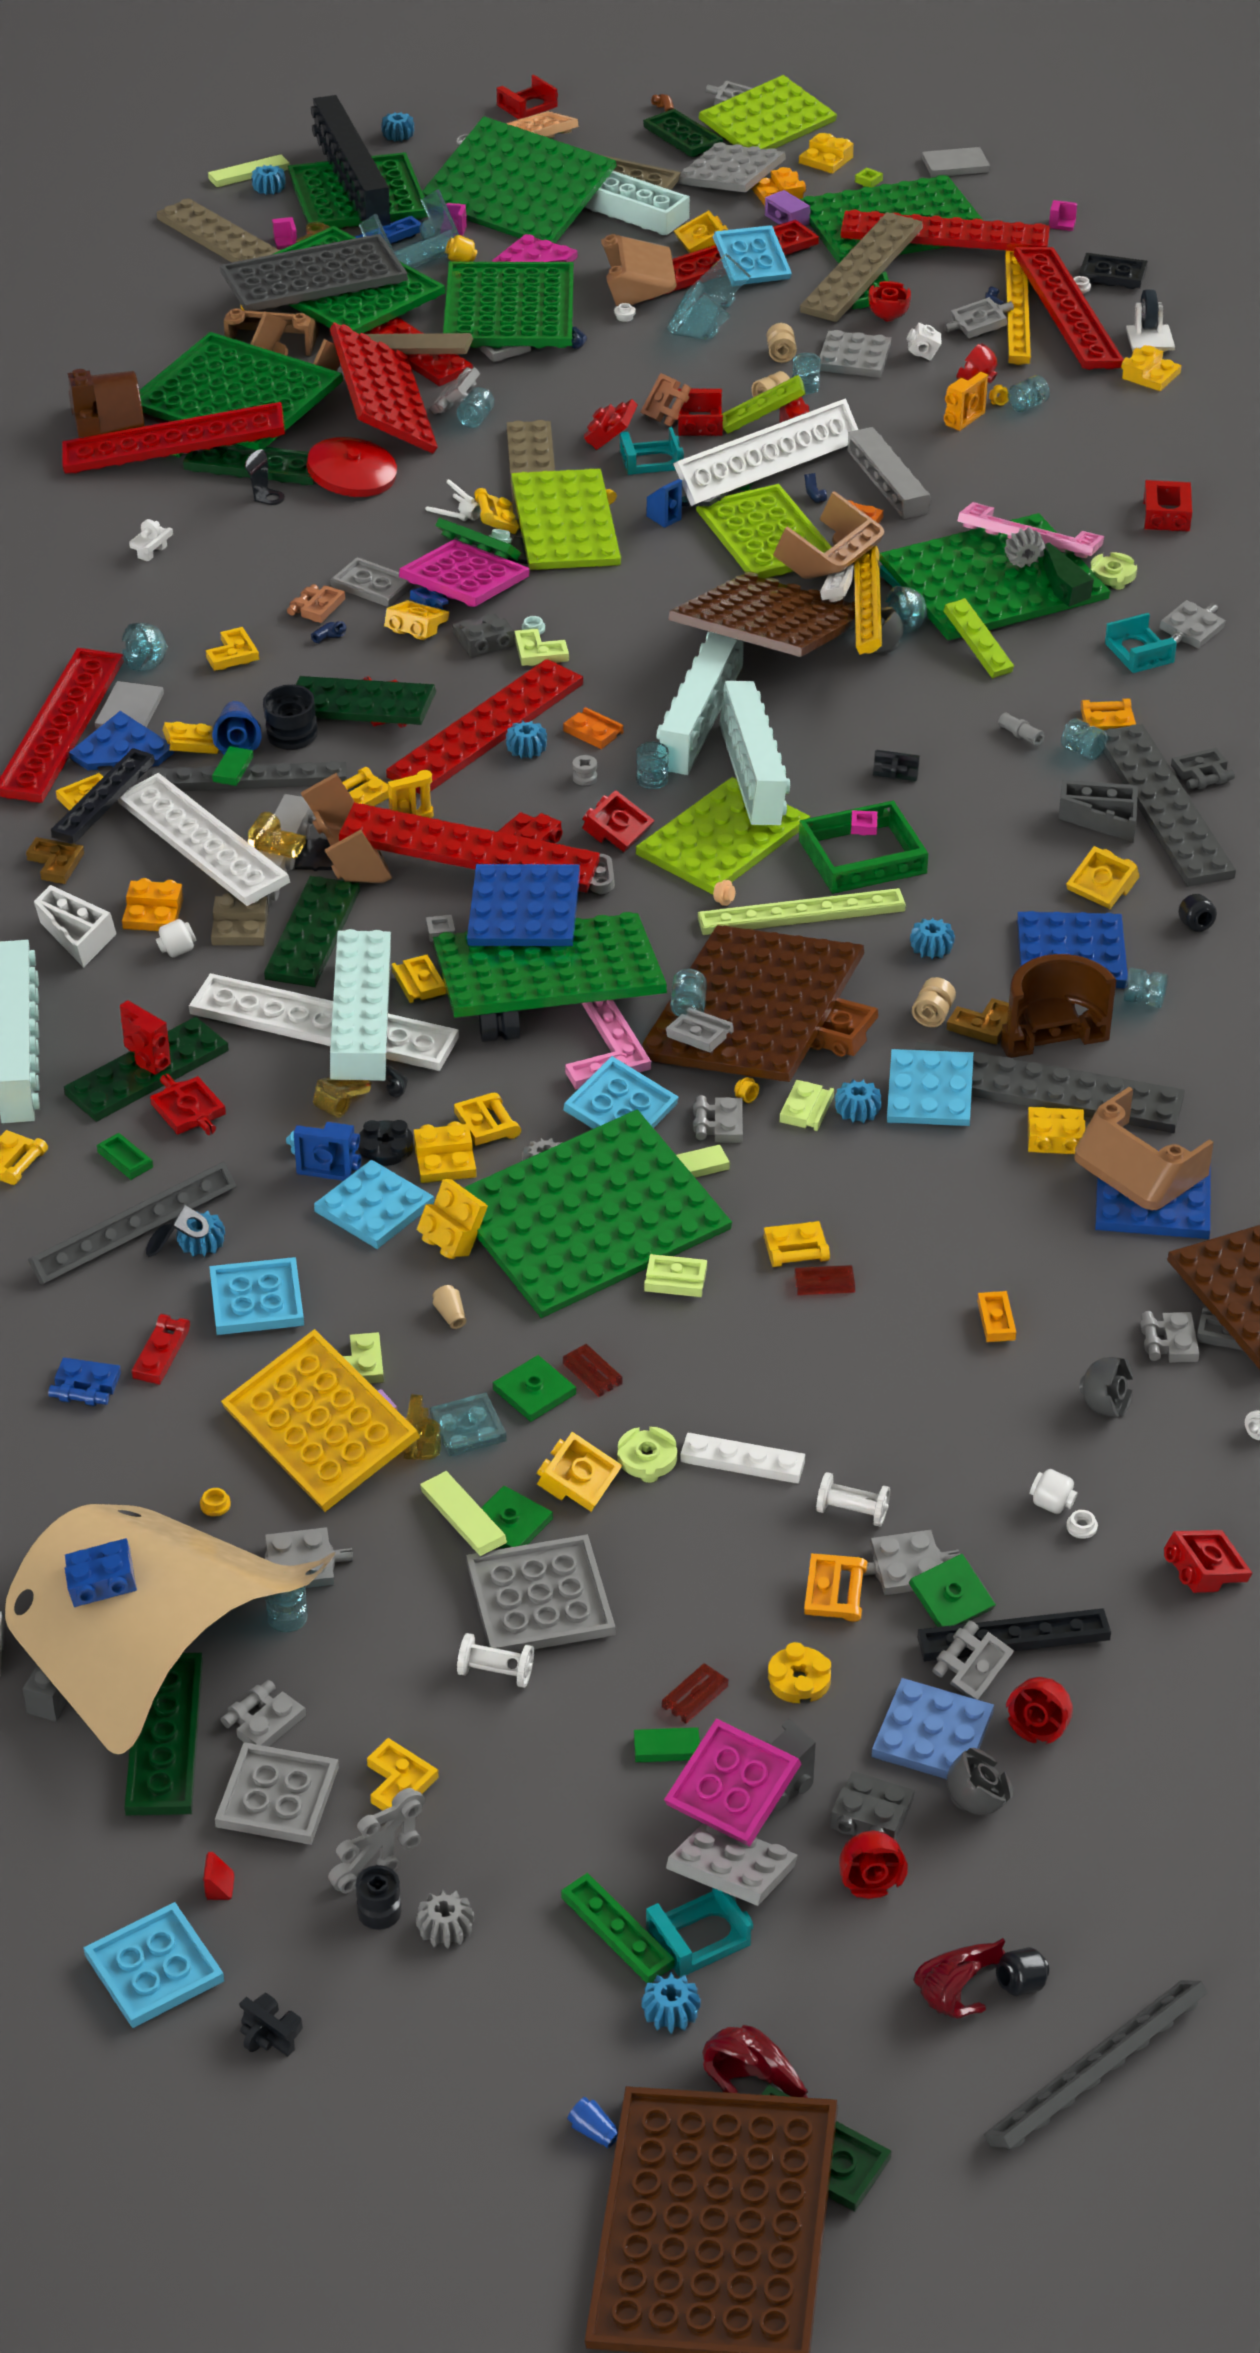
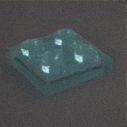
M486 1392L430 1407V1417L449 1457L507 1441L506 1431Z

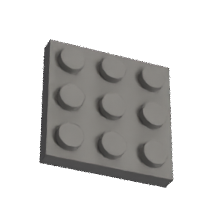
M828 330L817 362V371L881 378L891 347V338L883 335H864L860 332L846 333L840 330Z
M244 1742L215 1817L216 1827L312 1845L339 1769L338 1759Z
M702 1823L668 1857L666 1869L759 1906L795 1867L798 1855L789 1852L782 1845L769 1844L757 1839V1837L749 1847Z

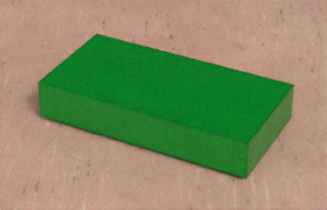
M229 746L212 774L213 782L237 786L253 759V750Z
M120 1133L97 1144V1152L130 1180L153 1168V1160Z
M699 1727L634 1730L635 1762L689 1761L700 1744Z

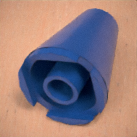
M232 701L225 705L216 720L212 730L214 745L222 754L226 753L229 746L254 751L260 745L262 731L260 724L247 707L239 701Z

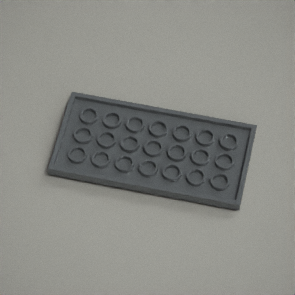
M381 234L220 265L221 274L245 311L278 308L281 305L298 304L302 301L318 300L322 297L338 296L342 293L359 292L362 289L379 288L382 285L399 284L400 282L408 281L406 270Z

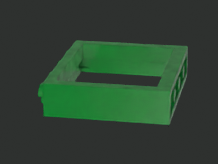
M894 800L803 819L799 822V842L832 894L927 874L929 853ZM852 810L876 811L877 829L888 826L905 852L834 867L818 841L850 835Z

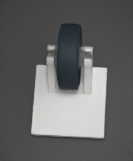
M1143 290L1141 302L1135 305V325L1126 326L1132 351L1135 348L1140 349L1144 345L1153 346L1155 349L1163 352L1175 350L1169 325H1163L1162 302H1158L1155 290Z

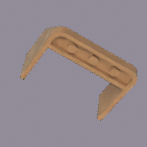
M264 311L250 344L288 356L287 347L279 342L287 321ZM324 339L313 364L338 371L340 361L334 343Z
M834 491L820 517L823 523L835 531L832 537L834 546L823 553L787 526L783 531L773 556L804 579H813L839 573L877 545L884 535V529L880 524Z
M337 773L301 792L316 818L312 822L319 834L324 833L328 839L330 847L325 849L334 864L331 867L338 879L343 878L346 882L385 883L393 878L381 850L373 849L362 830L339 841V833L355 801Z
M1128 1087L1098 1107L1075 1147L1074 1159L1080 1166L1147 1210H1158L1209 1176L1214 1142L1209 1139L1191 1152L1177 1144L1165 1146L1159 1151L1123 1128V1126L1129 1123L1133 1089Z

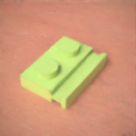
M796 1080L780 1113V1122L802 1128L811 1126L814 1127L815 1131H818L834 1098V1088L825 1090L822 1089L823 1086Z
M650 1254L644 1291L702 1297L707 1260Z

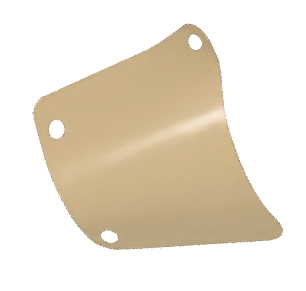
M84 1505L59 1517L32 1545L10 1586L6 1598L5 1620L16 1640L107 1750L113 1754H122L134 1745L140 1735L152 1702L170 1669L184 1650L207 1627L230 1610L253 1599L290 1592L308 1585L332 1560L335 1552L319 1561L292 1566L280 1565L146 1508L130 1505ZM118 1510L131 1511L141 1515V1517L125 1515L118 1512ZM127 1538L131 1551L137 1591L74 1607L67 1588L65 1554ZM323 1564L314 1574L305 1575L309 1570ZM27 1589L32 1590L34 1594L32 1605L24 1614L17 1615L14 1611V1605L18 1596Z

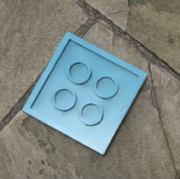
M772 225L714 232L713 239L733 286L791 278L792 272Z
M892 1049L887 1123L970 1126L974 1052Z
M611 1056L564 1103L563 1110L594 1129L638 1109L654 1128L677 1105L679 1097Z
M370 1160L315 1202L314 1210L319 1215L378 1249L422 1215L426 1204H434V1196L377 1162Z
M296 1257L209 1266L217 1335L304 1326Z
M175 1902L84 1947L85 1957L132 2029L224 1982V1973Z

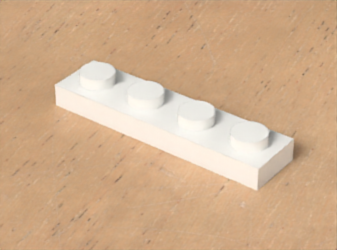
M854 564L848 566L842 572L827 576L820 591L822 600L829 599V602H836L843 599L855 576Z
M687 1432L680 1455V1462L799 1484L805 1464V1454Z

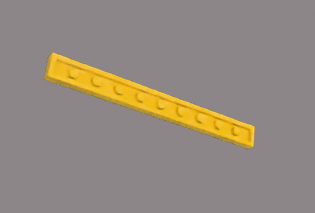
M1005 250L1006 303L1011 301L1014 306V310L1007 312L1008 363H1014L1015 365L1030 364L1028 279L1014 257V251Z
M877 545L854 562L856 648L859 655L873 653L882 646L880 568Z

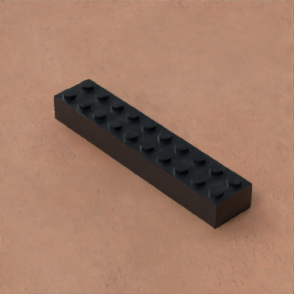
M337 95L313 98V106H311V115L315 123L312 125L313 136L317 137L318 145L322 146L323 154L327 155L328 163L332 164L334 174L337 173L338 181L342 183L344 192L348 193L349 201L353 202L354 211L358 212L360 221L364 222L366 228L391 225L389 187Z

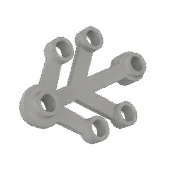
M412 1788L400 1791L393 1798L392 1807L374 1815H367L358 1822L357 1828L361 1832V1836L352 1840H345L338 1845L336 1854L343 1863L336 1865L328 1875L329 1881L337 1891L342 1893L353 1891L356 1888L355 1883L358 1873L379 1849L380 1857L377 1860V1865L387 1866L394 1871L398 1869L400 1861L394 1854L395 1830L401 1823L402 1832L398 1836L400 1844L405 1850H412L418 1846L421 1837L415 1830V1819L421 1813L425 1803V1798L420 1792Z

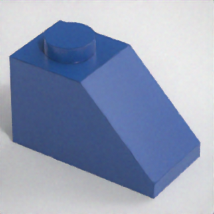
M677 479L647 497L646 517L664 528L682 520V480Z

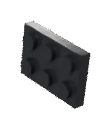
M1086 253L1079 276L1088 278L1089 283H1104L1108 286L1119 285L1129 289L1141 288L1148 261Z

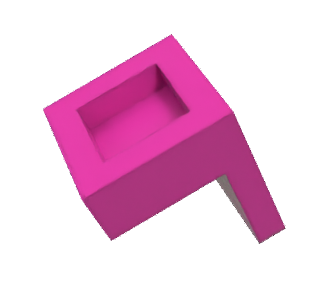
M1053 200L1050 209V229L1073 231L1076 222L1077 203Z
M447 203L445 206L446 220L442 227V234L463 236L467 227L466 205Z
M293 217L272 219L273 238L278 250L297 243V231Z

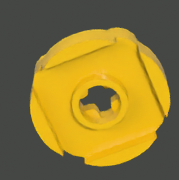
M798 1642L789 1643L786 1649L777 1652L769 1661L768 1680L770 1688L777 1697L790 1703H800V1699L811 1698L810 1702L816 1701L823 1697L830 1687L831 1661L815 1649L804 1647ZM794 1672H804L806 1677L803 1675L794 1677Z

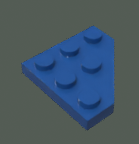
M119 711L69 752L71 760L89 771L98 770L99 766L114 767L132 748L153 754L155 763L151 767L159 766L174 754L175 751L169 749L170 744L165 739L122 711Z

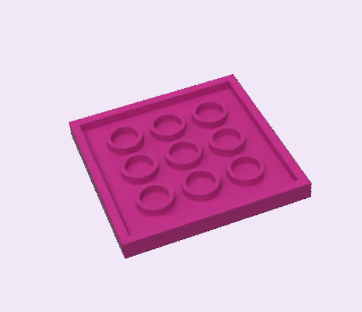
M454 539L399 568V577L408 580L411 584L426 587L429 591L444 594L449 599H456L464 602L467 606L476 607L529 577L530 568Z

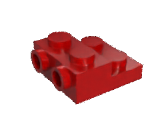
M630 399L626 403L621 402L616 408L611 404L604 409L600 407L595 411L592 416L594 419L587 426L588 431L584 434L585 441L596 450L601 448L628 427L638 404L633 399Z
M615 790L609 796L604 795L597 803L595 809L590 808L582 818L585 821L582 829L600 843L607 839L621 851L625 852L652 827L655 820Z
M522 812L497 831L550 843L559 842L563 834L561 821L543 813L534 818Z
M129 1000L125 1001L120 1005L124 1047L135 1053V1061L139 1067L156 1075L171 1064L167 1023Z
M1222 1530L1173 1531L1164 1547L1166 1561L1173 1563L1179 1571L1180 1581L1188 1585L1193 1593L1218 1592L1223 1583L1248 1582L1253 1574Z

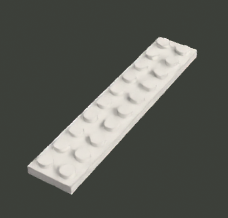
M846 399L682 459L673 465L679 479L682 480V486L690 505L693 506L717 495L730 492L847 447L848 432L858 430V427Z
M159 773L130 787L118 799L120 805L246 906L256 903L259 899L278 891L281 887L290 883L289 876L285 871Z
M210 973L189 1005V1012L192 1015L331 1046L333 1001ZM388 1014L386 1059L440 1071L459 1038V1030Z

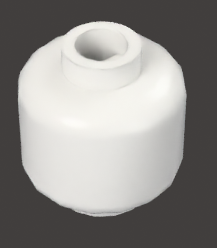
M181 919L161 926L159 928L160 937L156 939L161 952L167 951L172 958L191 951L194 948L193 942L197 941L189 922L184 923Z
M1048 1469L1044 1473L1039 1472L1030 1490V1494L1033 1495L1034 1504L1054 1514H1060L1065 1507L1071 1509L1078 1492L1073 1491V1479L1052 1469Z

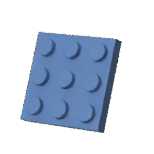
M902 1678L873 1745L871 1757L947 1779L950 1766L962 1752L967 1751L969 1748H980L993 1715L994 1704Z

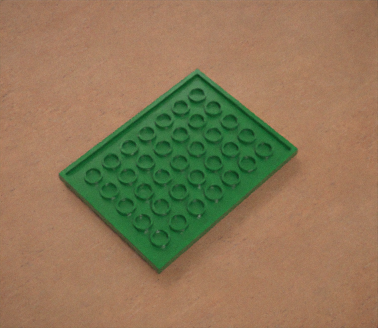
M483 116L422 192L428 207L445 212L447 203L465 204L466 219L468 221L519 239L526 234L533 235L534 238L540 240H549L552 243H556L617 165L613 159Z
M938 175L928 179L920 178L909 182L901 181L890 185L882 184L877 187H863L859 190H844L840 193H825L821 196H806L800 199L810 205L809 224L838 264L860 242L859 239L841 238L845 211H878L885 214L888 212L900 213L901 215L919 214L925 217L940 216L942 218L959 217L965 220H983L948 175ZM909 243L899 255L951 246Z
M332 226L274 254L355 239V237ZM400 262L408 274V281L288 305L329 328L335 322L339 325H347L354 332L360 334L370 331L399 315H403L445 294V285Z
M449 262L443 333H471L473 341L470 347L479 348L481 346H491L493 348H501L503 346H534L536 348L556 346L557 348H566L567 346H572L574 262Z
M209 332L139 391L143 413L169 422L281 402L286 431L343 382L344 379L340 372ZM277 437L262 438L252 442L245 441L236 444L260 450L265 449Z
M1040 513L1010 520L1057 533ZM985 528L972 529L881 552L879 561L948 641L962 636L945 614V605L964 598L987 629L991 630L1109 599L1111 592L1080 557L1075 556L1073 551L1066 550L1062 553L1094 579L1091 598L1068 607L1053 593L1043 565L1044 556L1038 557V562H1032L1030 567L1026 564L1022 568L1017 566V564L1013 565L1005 553L1006 540L1009 539L1007 538L1008 534L1000 532L998 535L985 532Z
M624 912L616 916L597 915L589 919L576 918L573 946H468V930L463 933H455V935L451 932H444L438 937H433L434 951L454 1018L667 993V983L638 913Z
M638 1109L463 1187L488 1205L481 1226L477 1230L478 1234L476 1237L541 1319L647 1269L650 1254L673 1257L730 1230L732 1226V1221Z

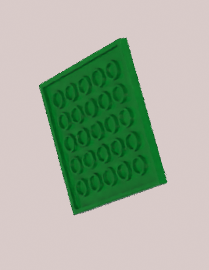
M406 152L371 156L389 187L390 221L396 222L409 216L417 220L430 217V209ZM328 161L288 165V173L309 231H322L332 226L341 229L346 226L360 227L364 225V222L359 219L358 212L354 211L353 202L349 201L348 193L344 192L342 183H339L337 173L334 174L332 164H329Z

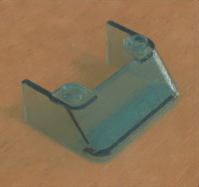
M439 189L421 199L429 217L420 225V233L423 240L393 251L377 214L359 224L364 237L381 234L397 259L413 269L446 256L445 249L449 239L459 235V232Z
M726 253L688 289L666 329L672 335L707 339L709 337L712 339L718 333V328L730 317L723 307L726 306L728 308L734 302L736 291L751 276Z

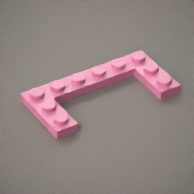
M974 502L959 512L958 522H962L966 528H985V532L998 535L999 532L1008 534L1007 538L1009 539L1012 538L1011 533L1016 534L1020 528L1025 531L1030 527L1033 531L1037 530L1040 533L1045 544L1050 542L1059 551H1073L1075 556L1081 558L1092 556L1102 546L1105 537L1082 531L1074 538L993 517V507Z
M613 1000L582 1003L611 1053L565 1064V1073L575 1089H579L611 1056L639 1073L651 1070V1060Z

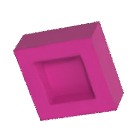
M852 810L851 834L863 836L876 835L877 812Z

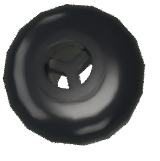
M1201 894L1187 896L1179 906L1178 913L1180 919L1194 931H1205L1216 920V907Z
M1032 1947L1004 1953L996 1967V1977L999 1985L1013 1996L1042 1990L1046 1985L1049 1974L1047 1960L1038 1950Z

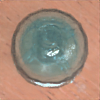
M895 586L889 591L885 602H888V607H893L903 622V634L913 633L918 630L927 617V606L922 594L913 588Z
M133 623L125 629L122 636V641H126V649H122V653L130 669H138V671L156 668L163 661L167 650V642L159 628L149 623Z

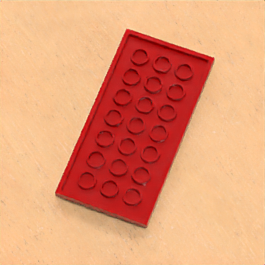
M334 322L330 332L357 419L434 454L438 446L412 368L407 359L408 356L400 350L394 351L383 342L371 340L364 333L358 334L347 325H339Z

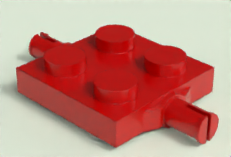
M166 1074V1077L162 1075L160 1082L166 1088L150 1096L151 1105L177 1135L198 1126L207 1135H210V1132L213 1134L216 1131V1126L211 1121L226 1115L225 1105L199 1076L177 1083L169 1074Z

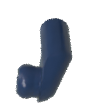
M993 286L989 287L988 292L985 294V299L990 297L998 305L1006 303L998 299L999 289Z
M572 327L573 339L571 347L579 349L586 342L587 336L577 327Z
M804 474L807 494L815 503L825 502L827 500V492L824 489L818 490L816 474Z
M342 621L328 622L311 633V638L315 643H319L325 638H340L346 633V624Z

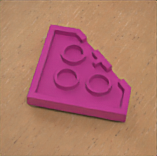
M525 234L494 258L492 262H573L577 259V250Z

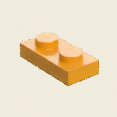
M1007 1291L978 1293L977 1302L986 1342L1016 1340V1328Z

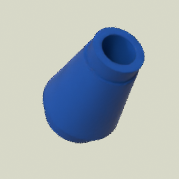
M586 2097L579 2100L570 2111L567 2120L572 2123L574 2130L609 2149L617 2141L618 2129L595 2100L590 2101Z

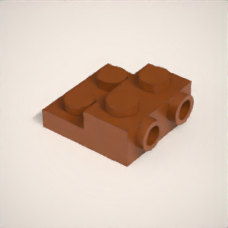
M837 998L836 1004L823 1026L818 1030L819 1033L811 1047L815 1050H820L821 1048L832 1050L840 1057L845 1056V1054L855 1056L867 1041V1030L879 1017L878 1008Z

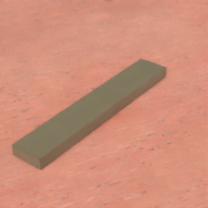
M471 333L366 334L371 340L383 342L394 351L400 350L405 354H466L473 341Z

